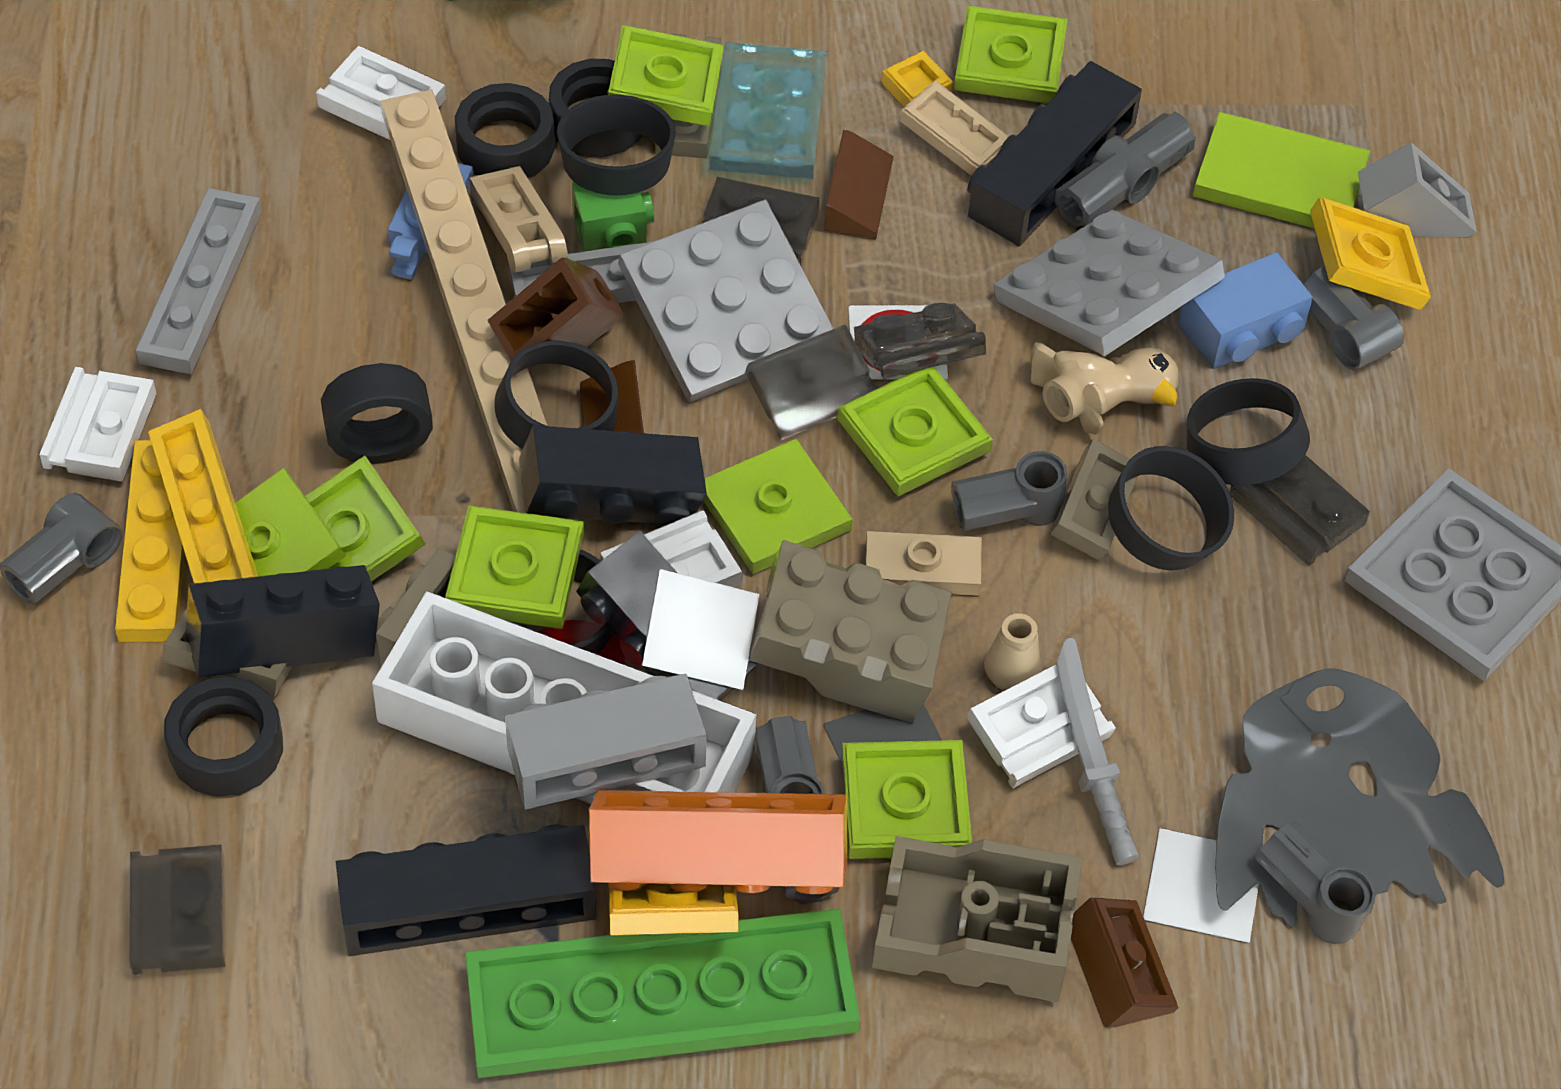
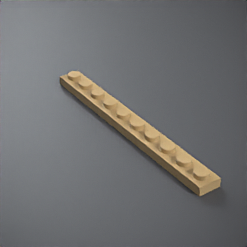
M432 89L381 100L382 116L513 512L525 513L519 465L522 449L505 435L497 421L494 409L497 389L511 360L487 320L505 306L506 303ZM528 368L523 369L511 378L513 396L519 407L528 416L547 425ZM569 518L571 520L580 521L579 518Z

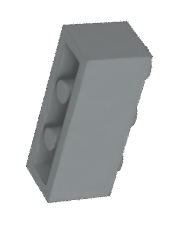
M686 673L672 677L654 676L643 680L637 685L611 691L593 690L577 699L551 705L532 704L524 707L519 712L505 715L507 749L525 810L594 794L598 790H611L706 767V732Z

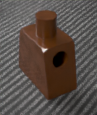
M562 257L487 321L512 361L523 349L544 341H567L587 348L601 335L610 331L622 319L623 311L597 270Z

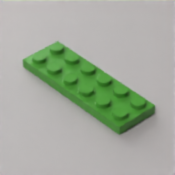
M841 909L738 920V932L607 935L465 952L478 1078L858 1033L860 1029V1016Z

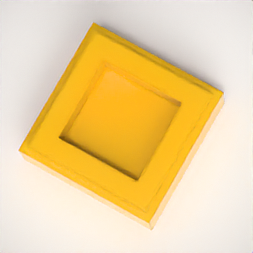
M921 51L882 70L881 79L884 87L903 107L909 104L935 80L951 93L954 82L925 51Z

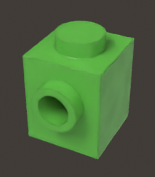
M572 182L573 220L582 252L646 243V224L654 223V209L648 191L630 195H604L584 189L575 182Z

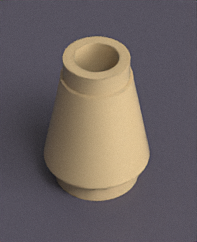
M1016 613L1005 618L985 656V672L993 685L1001 691H1006L1042 672L1043 666L1037 633L1038 628L1036 622L1028 615Z

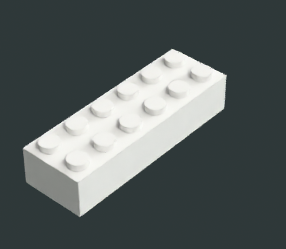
M426 591L372 682L377 722L515 775L507 749L505 715L519 712L524 707L532 704L551 705L577 699L593 690L611 691L637 685L643 680L654 676ZM692 691L706 732V767L611 790L735 793L755 752L756 714ZM596 793L577 797L576 799L592 804Z

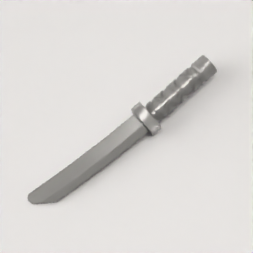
M1067 638L1061 647L1056 666L1073 736L1084 769L1078 783L1082 793L1091 790V793L1094 794L1095 805L1100 812L1102 825L1106 829V837L1108 843L1111 844V852L1116 865H1127L1138 860L1139 855L1135 843L1132 841L1130 829L1126 825V817L1123 810H1121L1122 806L1118 794L1115 793L1114 783L1120 772L1117 763L1108 764L1088 694L1075 639Z

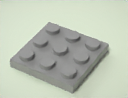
M766 199L620 254L618 265L688 403L832 347L838 338Z
M1110 210L1097 216L1093 222L1069 237L1057 241L1053 247L1034 259L1017 266L1013 272L995 282L993 286L998 303L1106 356L1224 279L1225 275L1222 259L1121 213Z
M1448 468L1348 567L1344 581L1485 682L1561 602V545Z

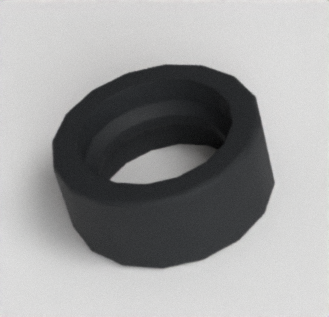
M595 58L582 60L570 64L556 75L549 88V105L553 111L554 134L557 141L559 121L569 110L568 107L581 98L593 95H608L614 60ZM603 131L582 139L571 151L585 156L607 157L626 151L636 144L642 135L629 131Z
M512 83L490 84L473 91L460 103L454 118L458 157L464 165L473 166V174L479 176L520 166L526 177L529 178L538 174L549 164L555 150L553 111L546 99L531 88ZM504 120L524 123L536 131L527 140L514 145L501 146L486 143L474 135L483 126L495 121Z
M377 363L358 366L340 374L329 383L321 397L327 443L338 456L356 462L363 456H366L371 464L397 460L413 453L422 446L433 430L432 413L426 384L416 372L401 365ZM384 406L402 408L397 414L385 419L373 421L351 419L354 415L371 408Z
M234 676L214 677L189 686L172 702L164 719V740L170 763L178 778L197 792L216 797L240 795L261 785L276 770L283 754V732L279 711L269 693L250 680ZM236 713L248 716L256 721L260 728L258 740L246 752L232 758L213 760L201 757L192 752L189 747L188 738L190 733L202 721L217 714Z

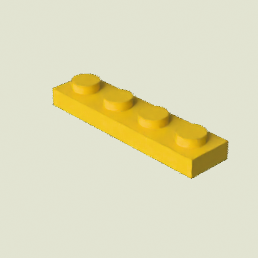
M201 409L148 431L194 583L258 577L210 422Z
M134 440L115 631L118 642H166L180 620L185 552L151 440Z

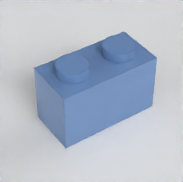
M1276 252L1224 273V279L1182 305L1178 323L1209 365L1215 369L1231 361L1241 362L1246 360L1256 351L1277 342L1286 343L1296 338L1304 331L1313 296Z

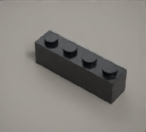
M1091 60L1076 76L1072 74L1067 76L1059 87L1057 95L1047 105L1041 104L1035 109L1027 126L1017 136L1012 134L1004 141L998 155L988 166L981 165L973 173L967 187V191L970 193L968 217L1020 247L1058 207L1054 202L1056 190L1089 167L1097 151L1106 141L1114 136H1121L1123 138L1136 125L1142 89Z
M553 824L542 827L537 832L510 836L491 833L483 835L475 841L448 845L429 842L421 844L413 850L386 854L367 851L359 853L351 859L335 861L348 957L597 919L596 890L594 882H591L590 855L584 825L567 827L561 824Z

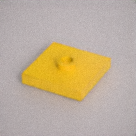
M1319 197L1311 208L1310 213L1329 281L1422 310L1431 298L1410 227Z
M645 883L642 888L635 890H615L610 888V935L738 932L736 890L732 888V885L707 884L705 889L693 892L677 891L672 889L670 884Z

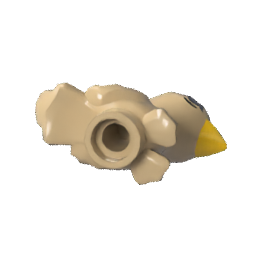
M1035 342L1030 351L1031 383L1043 387V399L1049 412L1061 422H1068L1075 417H1079L1085 433H1092L1094 435L1100 433L1101 427L1104 426L1100 415L1121 402L1131 401L1138 404H1162L1166 406H1175L1177 403L1178 395L1176 388L1179 385V369L1174 359L1160 349L1139 348L1130 351L1128 354H1123L1121 358L1112 357L1110 361L1091 353L1060 351L1056 353L1043 343Z

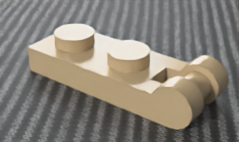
M520 166L469 178L471 196L504 249L513 273L531 269V263L547 260L549 264H554L562 257L568 258L566 242L560 228Z

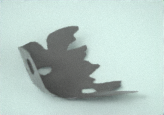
M1335 668L1322 669L1296 679L1255 701L1244 714L1242 723L1244 752L1251 771L1249 773H1235L1231 775L1226 785L1218 820L1215 873L1217 901L1222 910L1227 911L1256 883H1259L1262 886L1271 912L1275 916L1282 917L1291 928L1295 926L1297 920V901L1255 860L1258 850L1263 846L1264 827L1270 825L1280 829L1287 822L1292 823L1294 821L1342 867H1352L1367 875L1374 885L1376 895L1387 892L1390 884L1396 881L1401 883L1413 895L1423 894L1434 903H1445L1446 897L1436 877L1434 865L1428 851L1429 847L1447 856L1465 879L1477 870L1493 886L1498 888L1504 885V871L1498 851L1487 827L1469 797L1463 792L1452 789L1435 796L1428 795V791L1439 770L1441 762L1440 753L1431 734L1418 719L1409 704L1396 691L1352 672ZM1323 686H1335L1344 692V699L1341 704L1328 711L1313 710L1306 703L1309 694ZM1328 733L1331 735L1329 744L1324 747L1314 746L1310 738L1313 734ZM1367 762L1370 764L1376 776V796H1368L1361 793L1351 781L1348 774L1353 763Z

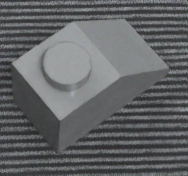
M1412 142L1358 171L1361 188L1358 203L1362 211L1408 225L1413 237H1469L1477 233L1469 192Z

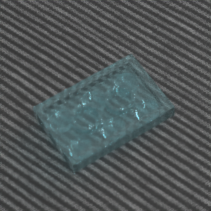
M725 42L709 155V170L814 179L827 51Z

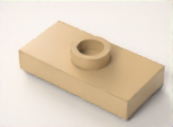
M936 80L907 104L900 114V122L971 176L979 166H988L995 159L1002 144L1009 137Z
M867 531L865 565L879 569L883 580L899 585L915 580L951 591V594L980 596L982 537Z

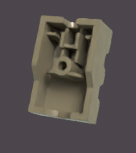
M783 540L772 564L766 588L767 601L755 632L749 661L805 677L823 697L913 724L932 690L952 592L915 580L899 585L883 580L879 569L857 562L847 568L826 562L821 551Z
M896 836L885 902L875 942L872 968L916 976L926 970L946 974L951 982L956 984L979 987L985 982L1009 986L1015 995L1058 1002L1067 967L1073 927L1072 919L1077 900L1083 857L986 839L954 847Z

